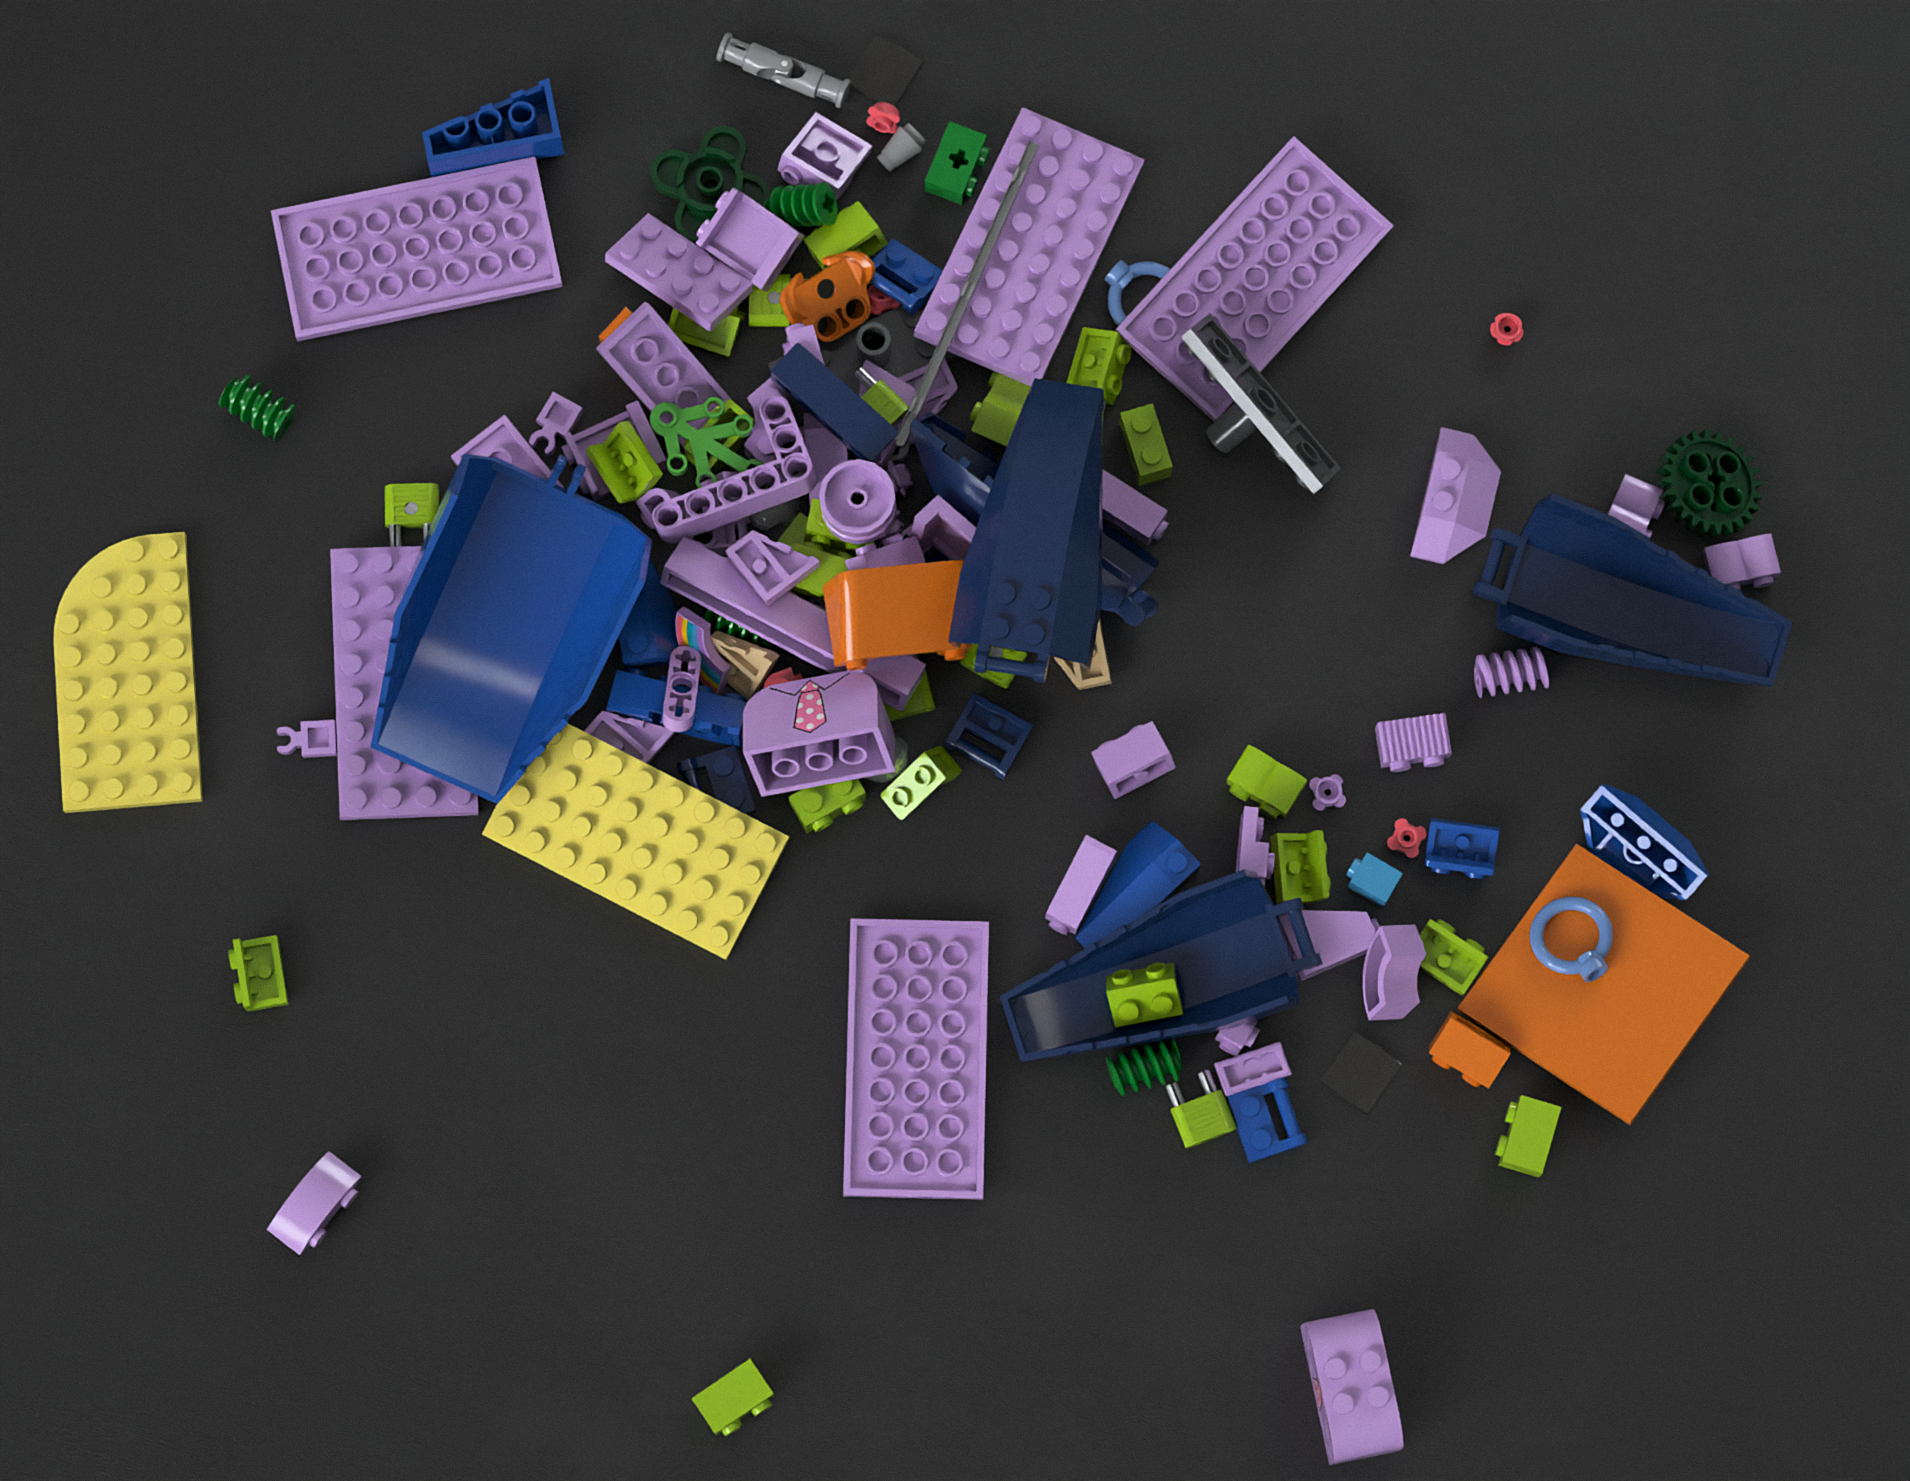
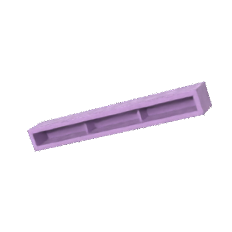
M683 536L664 566L660 584L830 674L847 671L846 666L835 667L827 613L824 607L805 601L792 590L787 591L768 606L729 557H722L709 550L703 543L692 541ZM911 654L875 658L867 662V668L856 671L869 675L875 681L882 701L902 712L919 685L926 664Z

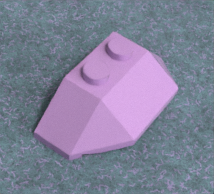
M1440 428L1410 554L1411 557L1445 564L1486 537L1501 471L1474 435L1448 428Z

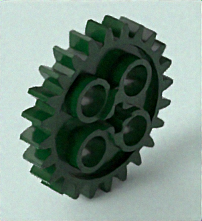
M1705 429L1700 434L1694 430L1687 436L1682 435L1666 448L1667 453L1659 459L1664 465L1656 470V473L1664 478L1658 481L1656 486L1665 488L1666 492L1659 496L1660 500H1669L1670 502L1665 511L1671 512L1675 510L1678 513L1674 520L1675 523L1684 519L1686 521V531L1696 526L1699 537L1708 531L1710 538L1714 539L1719 534L1727 537L1732 532L1736 533L1754 519L1752 515L1760 509L1756 502L1763 498V495L1755 490L1763 485V481L1754 479V475L1760 469L1750 468L1749 463L1754 457H1743L1744 445L1735 449L1733 447L1734 437L1731 436L1724 442L1722 441L1721 431H1718L1711 437L1708 429ZM1689 463L1693 465V467L1695 468V471L1692 470V468L1690 467ZM1720 464L1725 468L1726 472L1722 470ZM1693 495L1699 500V503L1694 500ZM1724 497L1729 500L1730 504L1725 501Z

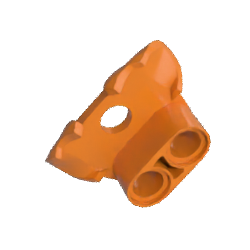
M846 251L822 258V262L829 267L804 281L801 272L796 274L780 294V304L790 324L804 323L805 326L813 324L817 340L831 342L864 323L868 319L871 309L866 286L875 275V265L864 253ZM824 279L831 280L834 285V292L828 298L820 297L817 291L818 284ZM853 300L856 305L855 311L848 317L846 306L848 302ZM825 317L828 325L826 330L820 334L818 323Z

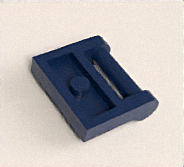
M973 692L943 747L951 752L956 750L993 770L995 776L1004 780L1031 733L1033 725ZM965 729L1006 751L1003 759L1001 760L961 738Z
M735 745L700 757L686 759L676 764L678 772L684 776L686 784L703 792L696 771L706 768L717 800L746 815L756 812Z

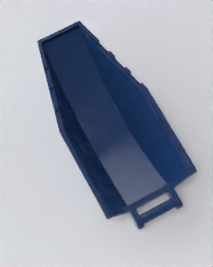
M932 412L915 418L910 428L922 467L935 496L939 495L977 527L1000 463L992 459L995 450L985 446L983 451L980 452L964 442L967 433ZM1102 520L1101 609L1116 612L1123 617L1125 622L1132 626L1140 625L1145 621L1146 617L1156 614L1159 608L1157 599L1141 587L1158 567L1160 561Z

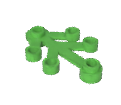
M710 397L702 405L680 409L674 403L664 402L657 405L650 415V423L653 430L657 434L664 436L669 456L667 468L672 475H683L688 468L687 459L680 452L678 435L690 442L697 471V489L702 487L700 480L704 477L711 478L712 483L716 482L715 475L710 471L707 453L740 473L747 471L750 467L764 464L758 459L746 460L715 441L733 436L748 437L754 429L752 419L747 415H739L733 422L702 429H696L687 423L706 417L712 420L721 418L724 415L725 407L723 401L718 397ZM716 403L720 405L721 409L717 413H711L708 411V407ZM664 414H671L674 418L671 423L665 424L661 421V417ZM741 421H746L750 426L746 431H740L737 429V424ZM680 459L684 465L681 469L676 470L671 467L672 461Z

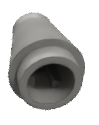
M907 123L903 128L899 126L881 151V154L876 158L891 172L894 168H897L923 151L921 147L926 143V140L910 123Z

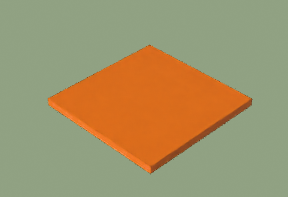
M1576 844L1457 1009L1458 1012L1631 1126L1747 964L1750 955ZM1563 897H1581L1596 903L1607 914L1613 928V942L1608 955L1604 959L1609 968L1600 978L1592 982H1585L1580 974L1567 975L1557 973L1544 966L1537 959L1530 944V928L1536 914L1549 902ZM1575 910L1563 911L1553 916L1546 924L1543 935L1544 943L1548 951L1555 957L1574 961L1585 952L1594 951L1599 941V929L1596 922L1589 915Z

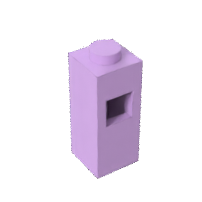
M1103 470L1102 518L1147 546L1153 538L1159 541L1169 525L1165 521L1168 510Z

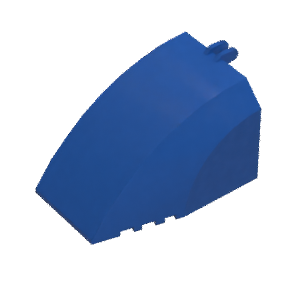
M463 454L420 549L394 615L370 747L496 804L502 800L521 778L532 761L541 755L552 738L567 725L571 716L586 703L646 581L652 539L624 515L575 493L585 473L586 466L579 463L572 474V479L567 489L556 485L560 473L563 472L566 466L567 457L559 455L548 479L545 480L499 458Z

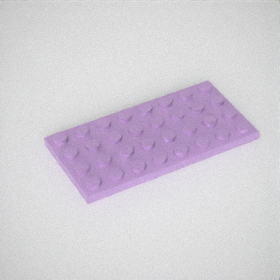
M1022 107L920 317L913 336L932 345H938L1029 140L1030 143L1032 142L1037 145L1039 143L1037 152L948 348V351L1031 387L1034 378L1043 379L1144 166L1145 159Z
M1293 136L1115 331L1119 332L1123 340L1210 419L1215 421L1234 402V399L1221 384H1216L1209 377L1207 367L1201 360L1193 357L1187 351L1185 341L1181 336L1208 314H1211L1258 371L1261 372L1394 225Z
M535 156L271 210L297 341L563 287Z
M422 546L330 549L340 820L478 815L479 813L478 795L370 747L394 615Z
M850 918L843 1197L983 1200L989 922Z

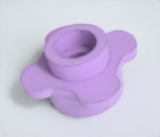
M1333 774L1322 779L1314 777L1310 781L1309 788L1314 794L1312 805L1316 810L1323 811L1325 807L1329 806L1341 808L1346 803V797L1342 794L1341 785L1343 779L1339 775ZM1327 789L1331 791V794L1328 796L1324 793Z

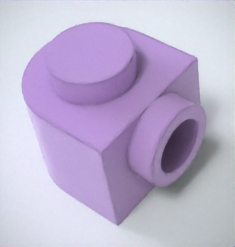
M660 488L649 490L636 501V504L642 511L640 516L643 522L649 528L656 530L652 519L653 510L658 504L680 496V494L673 490ZM669 519L663 525H673L677 519Z
M1258 1020L1239 1027L1219 1030L1215 1037V1040L1220 1042L1219 1047L1233 1056H1238L1244 1045L1251 1047L1260 1031V1029L1255 1027Z

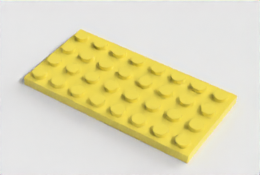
M568 723L560 733L558 732L552 738L541 755L532 761L521 778L496 805L482 835L725 960H728L790 839L789 836Z

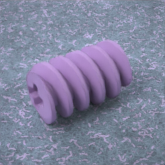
M1537 646L1531 647L1529 656L1523 648L1517 650L1515 657L1510 650L1504 651L1502 660L1497 652L1490 654L1489 661H1487L1483 654L1476 657L1474 681L1479 698H1482L1483 688L1486 687L1491 696H1495L1496 688L1499 685L1504 694H1509L1510 684L1513 683L1518 692H1522L1523 684L1526 681L1531 690H1536L1537 680L1540 679L1545 688L1549 687L1547 664Z

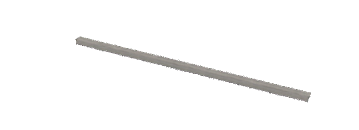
M1029 140L899 429L898 435L895 438L894 443L900 447H905L911 433L910 425L918 417L1037 152L1039 143L1038 145L1030 143Z

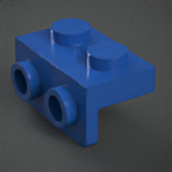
M1430 818L1424 855L1425 866L1431 867L1433 872L1450 874L1451 870L1465 872L1466 876L1483 879L1486 875L1494 876L1499 827Z

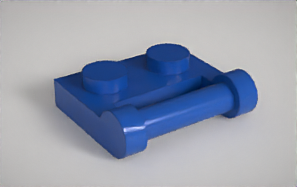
M893 238L872 259L875 265V275L870 284L902 304V309L913 315L931 297L943 270ZM879 272H881L882 274H884L885 276H887V277L890 278L891 280L895 281L896 283H898L899 285H901L902 287H904L905 289H907L908 291H910L911 294H909L908 292H906L905 290H903L902 288H900L899 286H897V285L894 284L893 282L889 281L888 279H886L885 277H883L882 275H880Z
M1286 1077L1226 1097L1249 1164L1309 1143L1306 1134L1301 1133L1287 1092L1289 1085ZM1274 1094L1289 1137L1282 1141L1278 1139L1264 1096Z

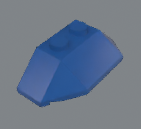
M1603 783L1580 809L1589 852L1661 899L1687 900L1709 875L1692 843L1637 796Z

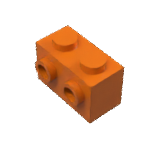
M1450 1011L1429 1045V1053L1433 1055L1431 1059L1439 1066L1447 1070L1452 1066L1463 1073L1461 1077L1469 1084L1478 1088L1482 1084L1489 1089L1510 1056L1511 1046Z

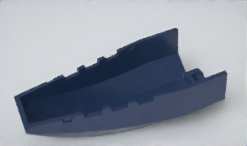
M1034 378L998 468L960 572L948 642L953 647L958 648L961 647V643L979 645L974 665L975 672L986 673V670L1032 677L1035 682L1045 683L1050 656L1080 663L1083 668L1091 669L1102 605L1103 389ZM991 647L1038 654L1036 664L989 656Z
M1551 493L1537 502L1520 535L1503 529H1493L1490 538L1493 542L1480 582L1475 583L1472 593L1478 597L1497 602V629L1565 654L1682 675L1767 687L1773 686L1793 622L1755 599L1747 598L1733 586L1725 585L1716 580L1704 569L1696 568L1679 558L1680 555L1675 552L1667 551L1649 540V537L1619 519ZM1505 546H1510L1514 548L1502 588L1499 589L1494 587L1493 583Z
M1243 869L1175 895L1144 913L1145 915L1133 922L1119 927L1112 934L1098 942H1093L1086 946L1084 950L1051 966L1049 970L1037 974L1002 994L1000 999L1020 1061L1028 1062L1230 1029L1300 1005L1298 972L1323 964L1320 954L1315 953L1301 911L1304 908L1301 898L1291 899L1274 905L1257 873ZM1286 914L1289 915L1303 957L1296 961L1293 960L1279 918ZM1156 962L1174 963L1176 981L1183 1006V1015L1115 1027L1106 993V976L1120 969L1136 970L1146 968L1148 965Z

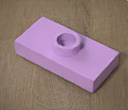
M1281 1042L1214 1063L1225 1098L1292 1075Z

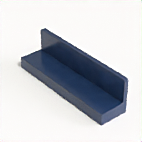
M796 343L770 370L771 380L861 460L878 464L881 460V452L898 435L896 428L800 343Z

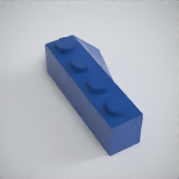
M626 668L625 672L617 670L606 708L607 712L664 727L662 718L667 677L659 676V680L645 677L646 673L635 668ZM680 685L673 687L678 693H687L691 690ZM698 685L693 725L687 731L676 733L727 746L735 745L736 748L741 749L743 743V711L747 704L745 702L746 698L735 693H726L725 697L712 694L711 688ZM676 705L675 716L682 717L683 706Z

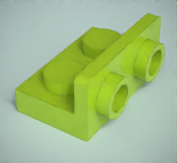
M737 306L710 332L673 307L668 326L682 342L729 357L733 351L740 323L744 320L746 313L738 311L739 306Z
M1083 327L1066 383L1103 389L1104 401L1107 402L1106 405L1113 406L1116 396L1119 395L1122 389V376L1125 366L1131 358L1130 345L1123 340L1117 331Z

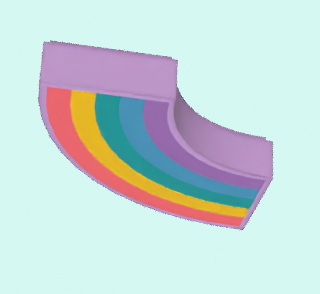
M683 606L677 611L675 619L676 637L679 647L690 646L698 650L701 655L699 680L704 686L711 688L714 694L719 695L725 690L731 666L718 654L712 643L710 634L711 624Z

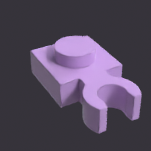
M552 392L536 419L537 424L543 428L531 435L529 440L530 446L534 448L539 440L545 439L549 442L544 451L545 455L551 456L556 449L555 439L557 435L564 438V434L572 431L583 412V408Z
M335 720L300 722L301 731L295 732L289 727L277 729L278 736L287 735L291 737V741L287 746L277 747V751L282 755L292 754L297 748H301L303 758L337 756V728Z

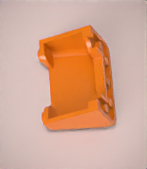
M965 560L849 570L837 574L822 587L835 667L846 666L847 671H856L867 668V662L875 658L937 652V655L945 656V661L966 658L965 654L971 651L972 644L961 643V647L958 648L953 647L948 642L960 572Z

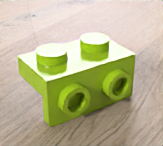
M629 421L619 422L603 443L591 445L586 450L595 468L620 504L640 499L654 487L663 475Z
M1315 830L1307 834L1276 833L1271 835V853H1275L1273 874L1276 904L1295 898H1301L1303 904H1313L1329 898L1330 878L1327 875V845L1324 841L1323 831Z
M1430 919L1419 935L1426 952V956L1420 964V969L1463 996L1488 959V956L1483 953L1485 949L1479 943L1469 938L1464 941L1454 934L1456 930L1448 923L1440 919L1437 922Z
M272 935L242 941L240 938L233 939L234 949H229L228 953L231 969H237L239 983H234L237 1004L243 1003V1007L247 1012L289 1005L278 936Z
M1156 962L1148 965L1146 968L1136 970L1120 969L1106 976V993L1115 1027L1183 1015V1006L1176 981L1174 963Z

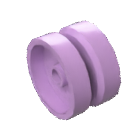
M861 459L844 461L832 468L822 481L819 498L823 521L829 531L840 540L856 545L871 543L884 536L892 526L897 511L894 484L887 472L874 462ZM860 499L861 504L856 505L853 503V500Z

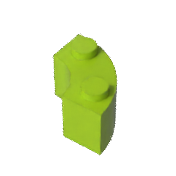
M993 371L988 386L992 387L983 403L979 401L976 403L971 413L970 420L974 422L971 431L1007 447L1031 387Z

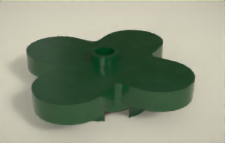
M730 126L714 127L704 135L698 152L690 154L677 149L666 150L658 154L651 164L650 174L654 187L663 195L680 200L675 214L677 232L694 244L699 239L697 232L705 220L713 218L718 210L715 207L716 203L725 191L730 192L732 188H736L763 207L765 201L770 197L769 186L761 177L741 170L746 158V143L742 134L735 128ZM708 183L717 185L712 189L705 188Z

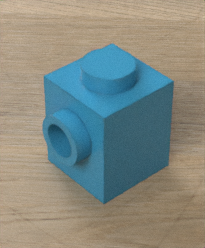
M1367 852L1363 860L1355 858L1346 876L1350 877L1351 880L1347 888L1383 908L1403 873Z

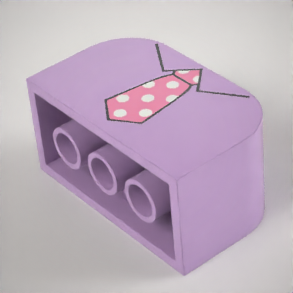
M843 671L771 685L753 695L744 708L743 754L761 797L896 772L894 730L875 681L863 672Z
M1370 1309L1304 1322L1300 1328L1329 1465L1398 1452L1403 1449V1432L1384 1340L1375 1310Z

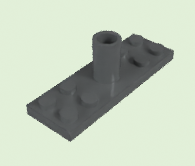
M929 299L913 315L903 310L902 306H900L896 310H891L865 321L834 341H819L818 344L825 366L859 395L861 381L855 376V373L858 371L862 375L859 368L863 367L866 360L897 378L928 365L937 346L916 338L913 334ZM870 346L880 347L878 350H869L867 348ZM947 351L944 358L947 362L959 356ZM781 357V358H779V359H777V360H774V361H772V362H770V363H767L769 371H770L783 357ZM783 391L797 425L803 424V414L808 412Z
M1208 314L1181 336L1185 341L1187 351L1193 357L1201 360L1207 367L1209 377L1216 384H1221L1236 402L1206 427L1208 438L1218 450L1226 454L1229 453L1255 430L1259 429L1272 444L1277 458L1284 463H1288L1294 470L1299 484L1306 489H1310L1313 494L1341 469L1211 314Z

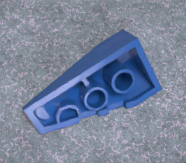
M650 558L645 584L619 635L625 671L626 668L641 670L669 665L672 651L679 647L675 629L678 609L666 587L660 584L661 578Z
M1151 821L1126 844L1077 934L1076 941L1085 948L1093 942H1098L1112 934L1119 927L1127 925L1145 915L1144 913L1167 901L1199 872L1201 863L1178 839Z

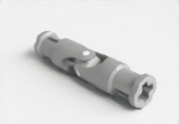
M729 32L724 35L716 56L717 61L727 60L742 66L743 71L758 77L771 79L777 84L809 97L815 98L819 96L834 102L837 108L843 106L851 86V80L849 79L839 80L825 74V70L789 56H782L776 51L754 42L751 45L733 38ZM793 68L797 69L803 76L791 78Z

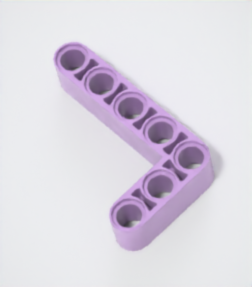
M779 395L769 396L763 400L759 409L777 459L658 504L653 510L652 519L658 535L663 541L667 543L680 542L683 536L687 538L694 537L808 494L815 488L817 478L791 407L784 397ZM777 413H783V414H784V415H783L781 418H779V419H776V420L770 419L774 414H777ZM786 442H795L790 448H781ZM797 471H807L801 477H792ZM765 483H774L769 489H760ZM733 495H742L737 501H728ZM701 507H710L705 513H695ZM669 519H677L673 525H663Z

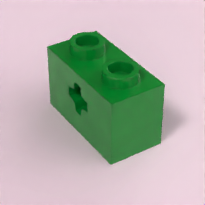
M949 121L926 176L925 191L960 205L963 204L966 196L972 197L978 182V178L974 177L978 165L981 167L985 166L991 149L986 147L987 135ZM959 160L964 161V165L961 164L959 169L953 168V164H957Z

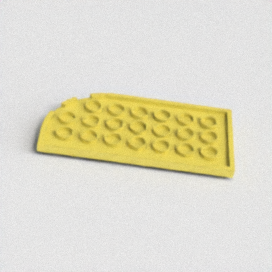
M185 532L137 536L116 543L90 559L69 583L57 610L54 625V659L62 802L65 813L203 801L187 535Z

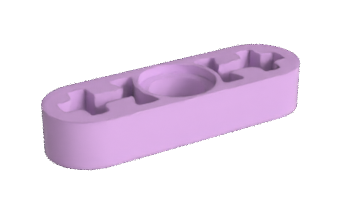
M690 646L677 647L670 655L662 721L667 729L674 732L687 731L694 722L701 655L698 650ZM682 661L689 662L688 672L681 671ZM682 684L688 686L691 690L687 693H678L673 687ZM676 705L683 706L682 717L675 716Z

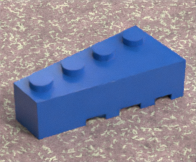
M549 77L539 81L537 86L526 91L521 89L511 93L510 98L494 105L488 103L479 107L480 111L466 117L461 115L422 132L431 178L534 156L538 160L564 155Z

